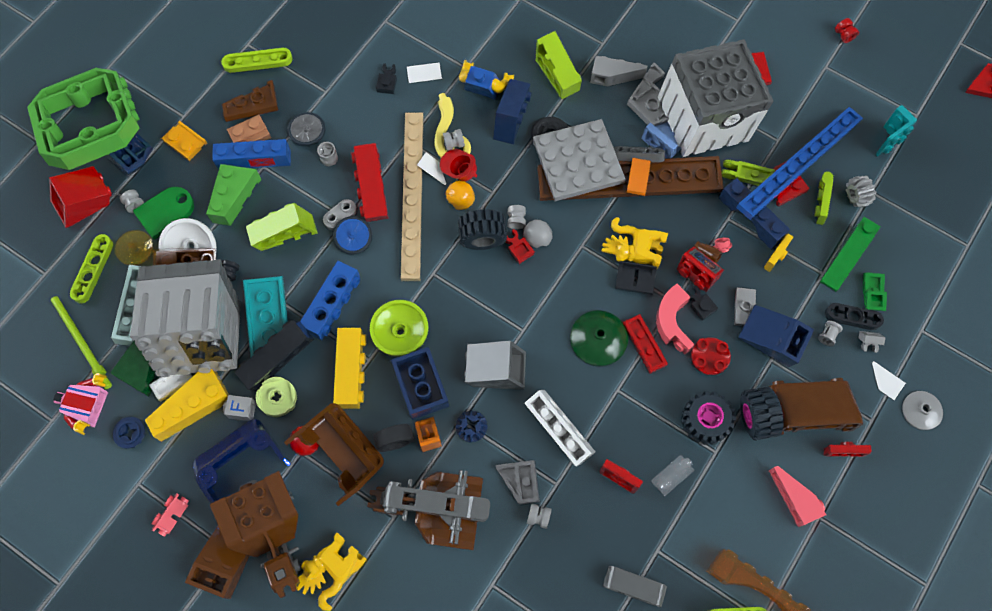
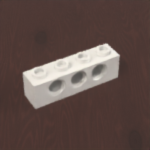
M539 390L525 402V405L575 466L581 465L595 453V450L545 390Z

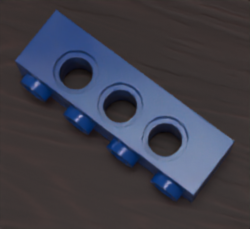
M340 261L336 262L300 321L310 335L322 340L324 336L330 333L331 324L339 318L342 306L348 303L351 291L360 283L358 270ZM339 283H346L344 287L337 288ZM329 299H336L334 303L327 304ZM320 315H326L323 320H317Z

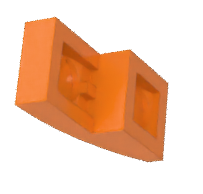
M632 158L627 193L645 196L651 161Z

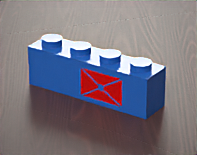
M286 139L213 144V162L218 170L220 164L244 168L291 166V149Z

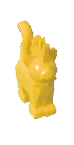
M614 218L611 222L613 231L619 234L632 235L633 245H628L627 237L623 240L621 235H619L618 239L612 235L611 239H605L607 243L602 244L605 248H602L601 251L615 254L618 262L625 260L633 261L639 264L656 266L658 269L663 252L660 242H666L668 233L637 229L629 225L619 226L620 218ZM650 249L655 250L657 254L651 252Z
M338 533L334 535L332 544L322 549L318 555H314L313 560L303 561L301 565L303 574L298 577L300 584L297 587V591L304 587L303 594L305 595L309 588L311 594H314L316 585L321 589V582L326 584L322 573L327 571L334 580L333 584L322 591L318 597V606L323 611L332 610V607L326 601L327 598L335 596L351 575L357 572L367 561L360 553L358 554L359 551L353 546L348 549L349 554L345 558L340 556L338 553L345 540Z

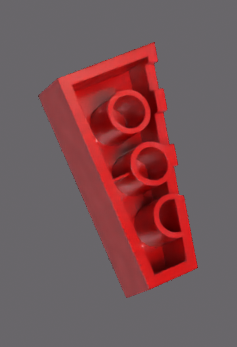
M372 143L354 146V152L351 153L353 164L356 163L357 165L354 175L355 180L359 181L360 188H357L358 199H362L363 206H360L361 217H365L366 222L389 219L377 145Z

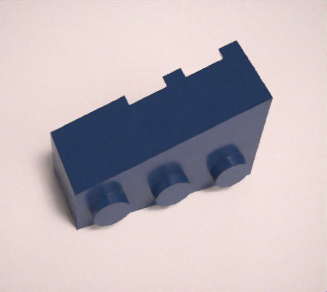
M514 79L509 80L496 111L493 140L514 145L519 126L522 124L523 113H526L527 102H530L532 97L530 83Z

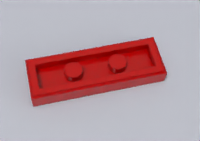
M640 314L623 322L630 339L650 374L668 365Z

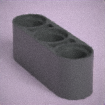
M608 566L603 583L604 588L657 607H662L667 586L614 566Z

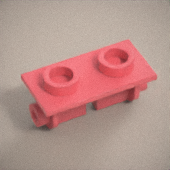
M178 493L175 496H169L164 504L167 508L162 514L158 513L151 523L154 525L152 530L155 531L156 528H159L158 533L164 537L170 534L177 523L171 516L174 514L180 518L189 506L188 499L183 496L181 499L177 498L179 496Z

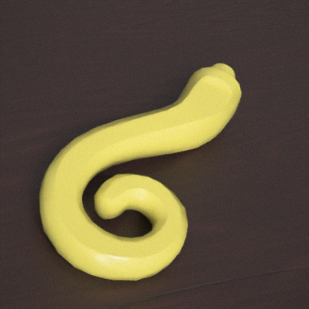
M445 93L439 94L438 106L441 111V120L434 140L435 149L440 158L447 152L444 146L443 133L447 132L454 115L452 100L450 97H446ZM463 136L465 144L463 151L470 154V142Z

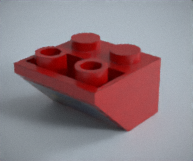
M692 247L683 254L677 270L684 278H689L694 282V285L705 292L712 287L724 271V269L696 247Z

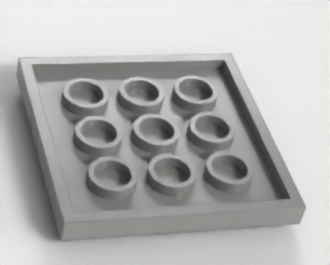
M602 119L533 136V142L554 201L625 183V176Z

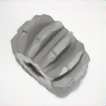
M867 175L853 177L846 183L847 197H849L850 204L853 203L854 207L869 206V204L876 200L874 195L877 193L874 189L875 185L872 184V179H869Z

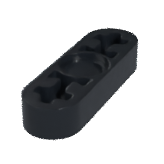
M832 303L825 310V317L829 321L867 330H877L884 323L881 313L868 309ZM833 309H836V313H839L837 316H834V312H831ZM855 312L859 316V320H851L849 314ZM872 317L877 322L876 324H873V321L870 320Z

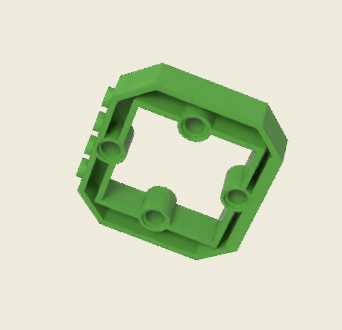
M94 68L41 89L27 108L39 154L49 166L71 170L125 148L140 128L137 122L140 118L135 110L136 107L131 99L132 96L127 88L128 85L124 77L120 78L117 71ZM108 91L107 101L115 112L118 121L97 130L95 127H86L80 131L79 137L59 145L58 142L63 138V132L51 118L50 114L72 105L78 108L84 107L90 103L92 97Z

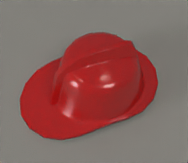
M453 149L442 156L440 169L444 174L460 181H468L473 177L477 178L476 160L472 154L459 149Z

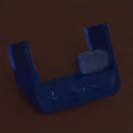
M252 419L194 460L193 471L196 482L210 504L219 500L211 488L218 480L216 470L250 446L254 450L262 451L271 445L283 463L287 466L291 464L260 420Z

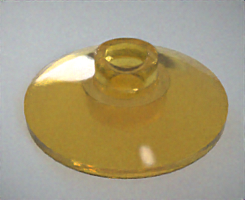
M129 231L118 239L115 246V254L126 265H139L151 256L153 241L143 231Z

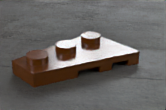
M273 80L268 81L267 85L260 89L259 87L252 89L253 92L245 96L239 95L223 103L225 121L228 122L278 111Z

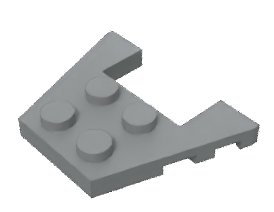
M655 63L651 65L643 80L628 100L627 105L647 125L652 123L654 126L667 123L669 117L665 116L662 102L658 99L660 89L654 84L664 77L665 72Z

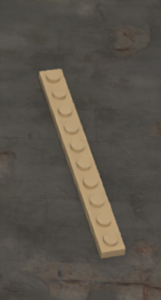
M405 113L401 281H420L422 168L417 166V164L423 157V113Z

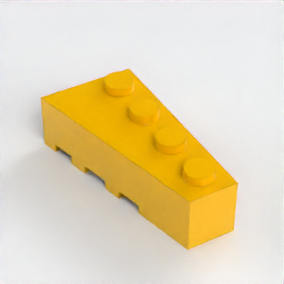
M213 369L209 373H200L198 371L145 421L153 437L162 442L222 407L224 402L227 401L229 393L216 371H213Z

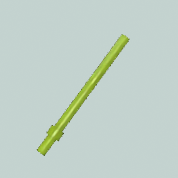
M58 296L51 298V302L92 367L93 375L96 373L106 375L107 372L103 365H100ZM108 377L103 380V383L106 384L104 389H109L112 387V384Z

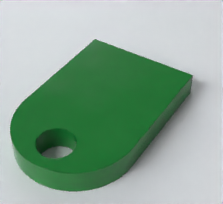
M171 187L140 205L133 212L152 239L155 240L161 236L162 231L171 222L188 218L192 214L194 200L184 188ZM181 197H187L184 203H178Z

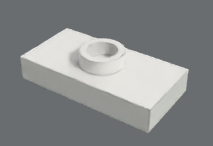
M190 373L189 375L179 374L160 377L149 384L158 401L162 402L173 395L193 376Z

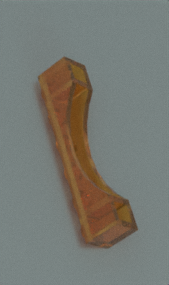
M725 549L719 551L706 571L724 585H741L759 591L769 597L781 611H811L803 603L799 602L798 604L792 600L793 596L787 591L779 590L773 586L774 582L771 579L757 574L756 569L747 562L744 564L738 560L739 556L729 549L727 551Z

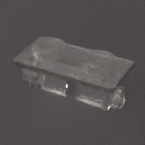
M680 455L651 481L666 496L694 471L691 467L692 462Z

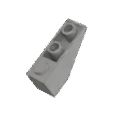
M596 56L590 83L611 86L641 79L645 76L648 66L621 59H611L606 56Z

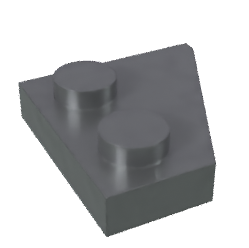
M534 460L496 465L497 471L502 476L518 504L540 502Z

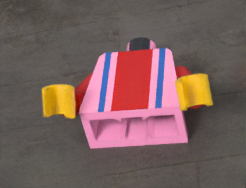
M96 373L91 379L68 386L66 393L57 392L55 394L54 403L61 405L59 412L64 414V420L75 432L85 435V427L91 426L95 428L108 394L106 390L101 388L106 386L103 383V380L107 378L106 375Z

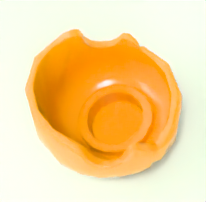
M455 181L446 190L448 203L452 204L457 210L467 209L475 201L474 191L471 185L465 181Z

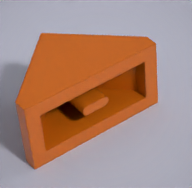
M434 417L415 422L419 443L423 452L442 447Z

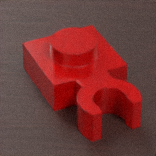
M513 229L512 234L514 238L507 236L505 242L511 245L508 250L520 264L533 256L535 251L525 238L519 240L518 232Z

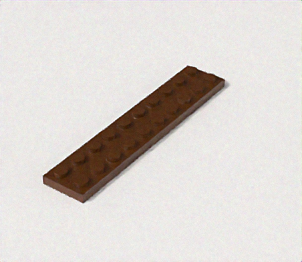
M719 156L669 158L663 162H651L645 196L722 192L724 187ZM619 161L626 179L625 183L562 200L643 195L627 193L632 161ZM538 165L540 201L554 200L543 167Z

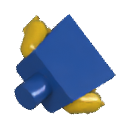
M464 60L459 74V80L465 83L464 90L492 99H496L498 93H502L506 89L509 80L514 79V75L504 73V77L500 81L494 72L475 67L473 62L468 63L467 60Z

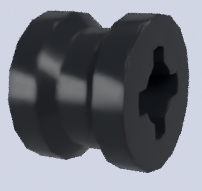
M221 260L227 277L230 281H235L237 277L236 271L240 267L239 264L229 260Z

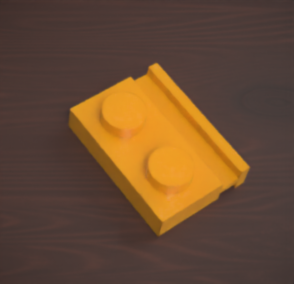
M181 121L161 138L164 143L188 161L202 149L201 147L204 144H207L204 138Z

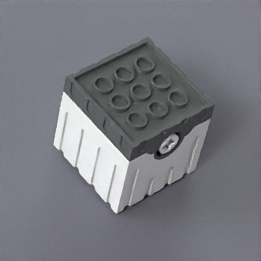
M745 39L724 43L719 46H710L700 50L687 51V53L675 54L658 95L659 101L662 102L665 116L669 117L668 123L672 132L675 133L674 137L678 147L682 149L681 154L683 157L689 156L691 153H702L708 149L710 151L719 149L725 145L728 147L739 142H749L774 102L747 47Z

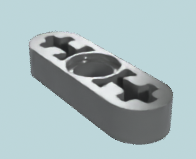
M613 147L618 161H632V158L649 160L651 162H663L665 160V150L662 148Z

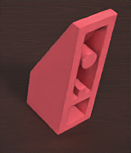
M779 466L769 470L798 527L826 515L823 502L814 493Z

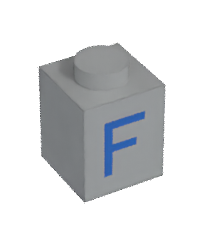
M228 395L227 401L223 404L224 415L229 419L253 422L256 401L249 397Z

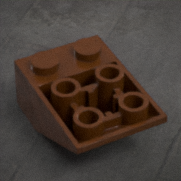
M215 248L152 249L153 265L216 260Z
M217 526L194 561L185 583L219 597L231 599L250 555L228 549Z

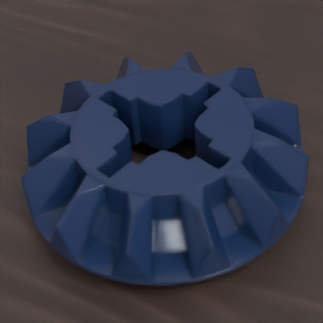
M472 410L463 412L457 418L456 432L464 441H479L486 434L487 421L480 412ZM467 419L471 421V423L477 422V424L475 425L476 433L474 432V430L472 431L471 428L468 430L466 429V427L468 426Z
M123 418L113 429L114 442L125 449L135 448L136 445L142 443L143 437L146 436V427L138 418ZM129 428L135 431L132 433L131 439L128 436H124L128 433Z

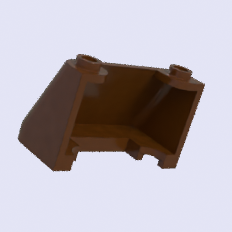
M843 378L803 383L775 381L769 386L777 395L782 408L783 431L781 435H784V431L797 432L798 430L832 428L836 430L842 429V432H849L863 425L862 415L848 381H843Z

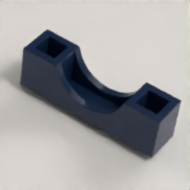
M736 178L723 189L719 199L731 211H739L736 208L737 205L751 191ZM767 206L751 219L756 227L758 237L771 250L790 231Z

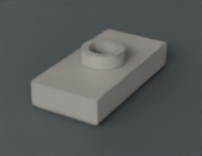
M736 288L735 326H744L753 306L756 304L755 289Z

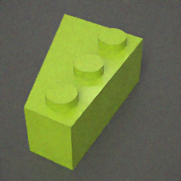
M556 31L537 39L536 62L561 99L580 91L581 76L576 72Z
M295 203L287 204L284 208L271 212L262 219L254 220L246 226L251 246L260 251L282 245L284 240L293 237L295 240L301 239L300 235L306 233L318 234L312 214Z

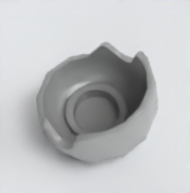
M533 220L524 227L523 238L526 239L529 245L538 248L549 245L553 232L546 222Z

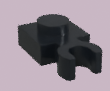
M384 63L382 66L384 74L379 73L376 91L394 94L397 81L395 75L396 66L393 64L392 69L387 70L386 63Z
M695 285L692 288L695 295H691L688 290L686 293L690 296L689 300L693 301L690 307L703 321L716 312L718 307L707 294L701 296L699 287Z

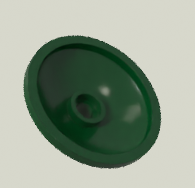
M601 310L590 311L575 321L571 329L570 343L576 356L583 362L592 366H608L623 356L628 345V333L623 322L614 314ZM597 332H602L604 336H598Z

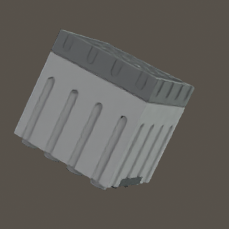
M221 260L139 267L130 337L132 340H135V345L138 349L142 350V355L149 361L151 368L156 370L157 376L189 375L198 371L200 373H209L211 369L213 371L237 369L241 302L237 298L238 296L233 289L230 279L227 277Z

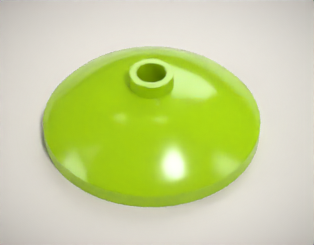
M394 300L387 302L374 313L371 319V338L380 351L397 357L415 352L423 345L427 338V317L419 306L410 301ZM399 330L404 331L401 335L397 334Z

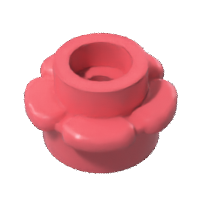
M718 238L715 240L714 247L719 248V251L725 253L732 247V243H730L729 238Z

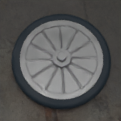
M311 112L296 115L288 125L290 139L300 146H311L318 143L323 138L326 130L323 119Z

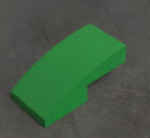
M863 273L865 309L886 311L887 292H884L885 274Z

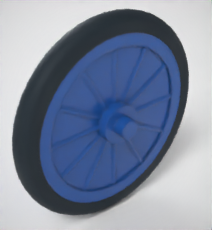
M357 216L343 218L336 224L333 231V240L336 247L340 251L351 255L365 251L370 246L373 237L372 229L368 222Z

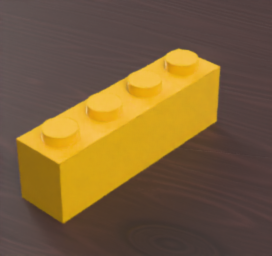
M337 328L333 403L338 404L342 409H360V403L364 402V391H361V383L365 382V373L362 372V365H365L366 355L363 353V346H366V334H363L361 328Z

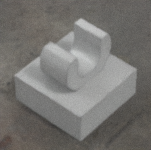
M859 331L858 338L863 341L861 345L863 351H867V347L872 344V351L877 353L879 350L878 344L884 345L885 337L880 333Z

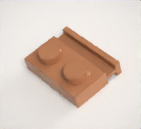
M260 115L227 129L233 143L264 141L271 138Z

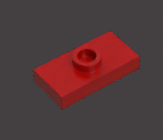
M841 442L840 445H829L824 448V456L864 457L872 452L871 445H853V442Z

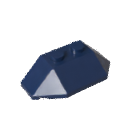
M136 133L125 148L106 156L128 177L143 167L153 148Z

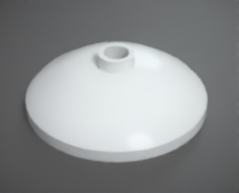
M184 218L173 221L165 227L159 239V249L191 248L189 243L192 242L194 243V248H215L216 250V241L213 233L205 224L195 219Z

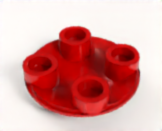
M716 338L699 339L691 352L694 366L700 372L708 375H716L723 372L731 360L728 344Z

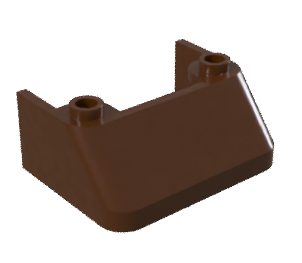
M336 403L329 404L284 442L287 446L296 437L308 446L317 442L341 470L342 474L338 477V483L345 494L336 502L337 506L358 492L384 464L382 455L346 412Z

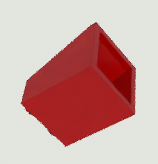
M94 166L49 177L50 201L65 228L110 205L111 190L108 186H105L102 174L98 173Z

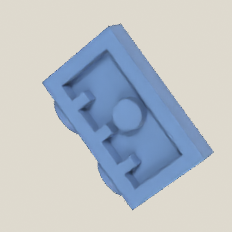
M668 122L658 126L650 123L646 126L641 139L652 148L664 149L665 159L672 158L681 150V147H678L675 140V133L672 132Z

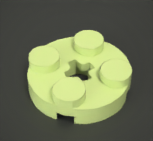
M269 378L262 383V386L256 392V403L267 416L281 417L295 408L297 400L296 390L284 378ZM276 392L281 395L277 402L271 399V397L275 396L274 393Z

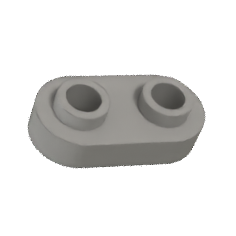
M349 199L338 203L324 215L323 222L325 227L334 231L336 224L345 217L355 216L357 213L355 203Z

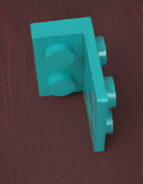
M903 105L896 108L883 126L890 136L877 151V157L883 153L885 155L894 148L893 145L896 143L900 145L907 139V135L914 130L913 125L917 119Z

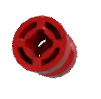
M850 18L840 21L835 26V31L841 35L844 43L854 40L859 35V30L853 27V22Z

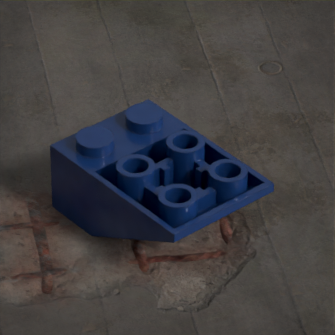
M754 305L738 338L785 366L790 367L799 363L814 329L797 319Z

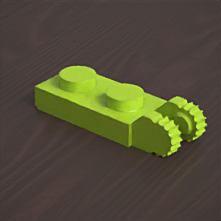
M724 160L723 167L731 170L725 169L721 171L724 178L734 180L738 178L741 182L756 186L762 184L775 172L774 169L733 160Z
M827 171L823 173L819 182L817 200L820 203L819 206H816L814 216L817 217L816 224L823 225L827 219L834 175Z

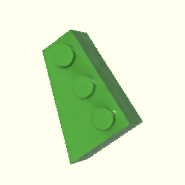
M220 164L206 213L212 223L231 226L243 208V203L247 197L251 196V191L255 185L261 181V177L256 169Z

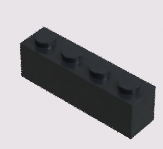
M296 320L286 322L279 333L272 335L263 347H259L254 351V355L249 360H245L239 365V369L235 371V374L248 390H259L265 380L272 378L314 340L301 322Z

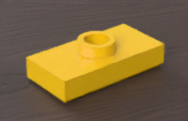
M789 233L785 235L764 266L765 270L770 272L778 260L782 261L788 253L785 249L793 239L792 235Z

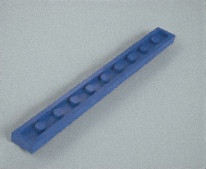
M848 107L744 198L736 208L751 220L859 124L863 118L852 108Z

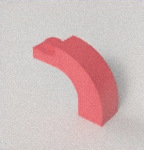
M676 284L663 297L657 311L656 324L663 342L667 345L673 341L675 348L686 355L693 348L694 343L678 327L676 312L687 304L690 296Z

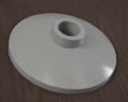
M916 391L909 394L903 401L902 412L906 421L911 426L920 430H930L940 424L943 418V409L941 403L934 395L925 391ZM923 406L928 409V412L924 411Z

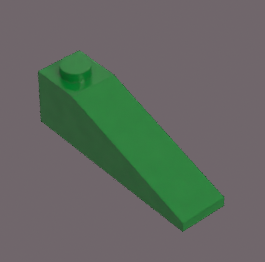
M863 217L820 282L837 292L881 226Z

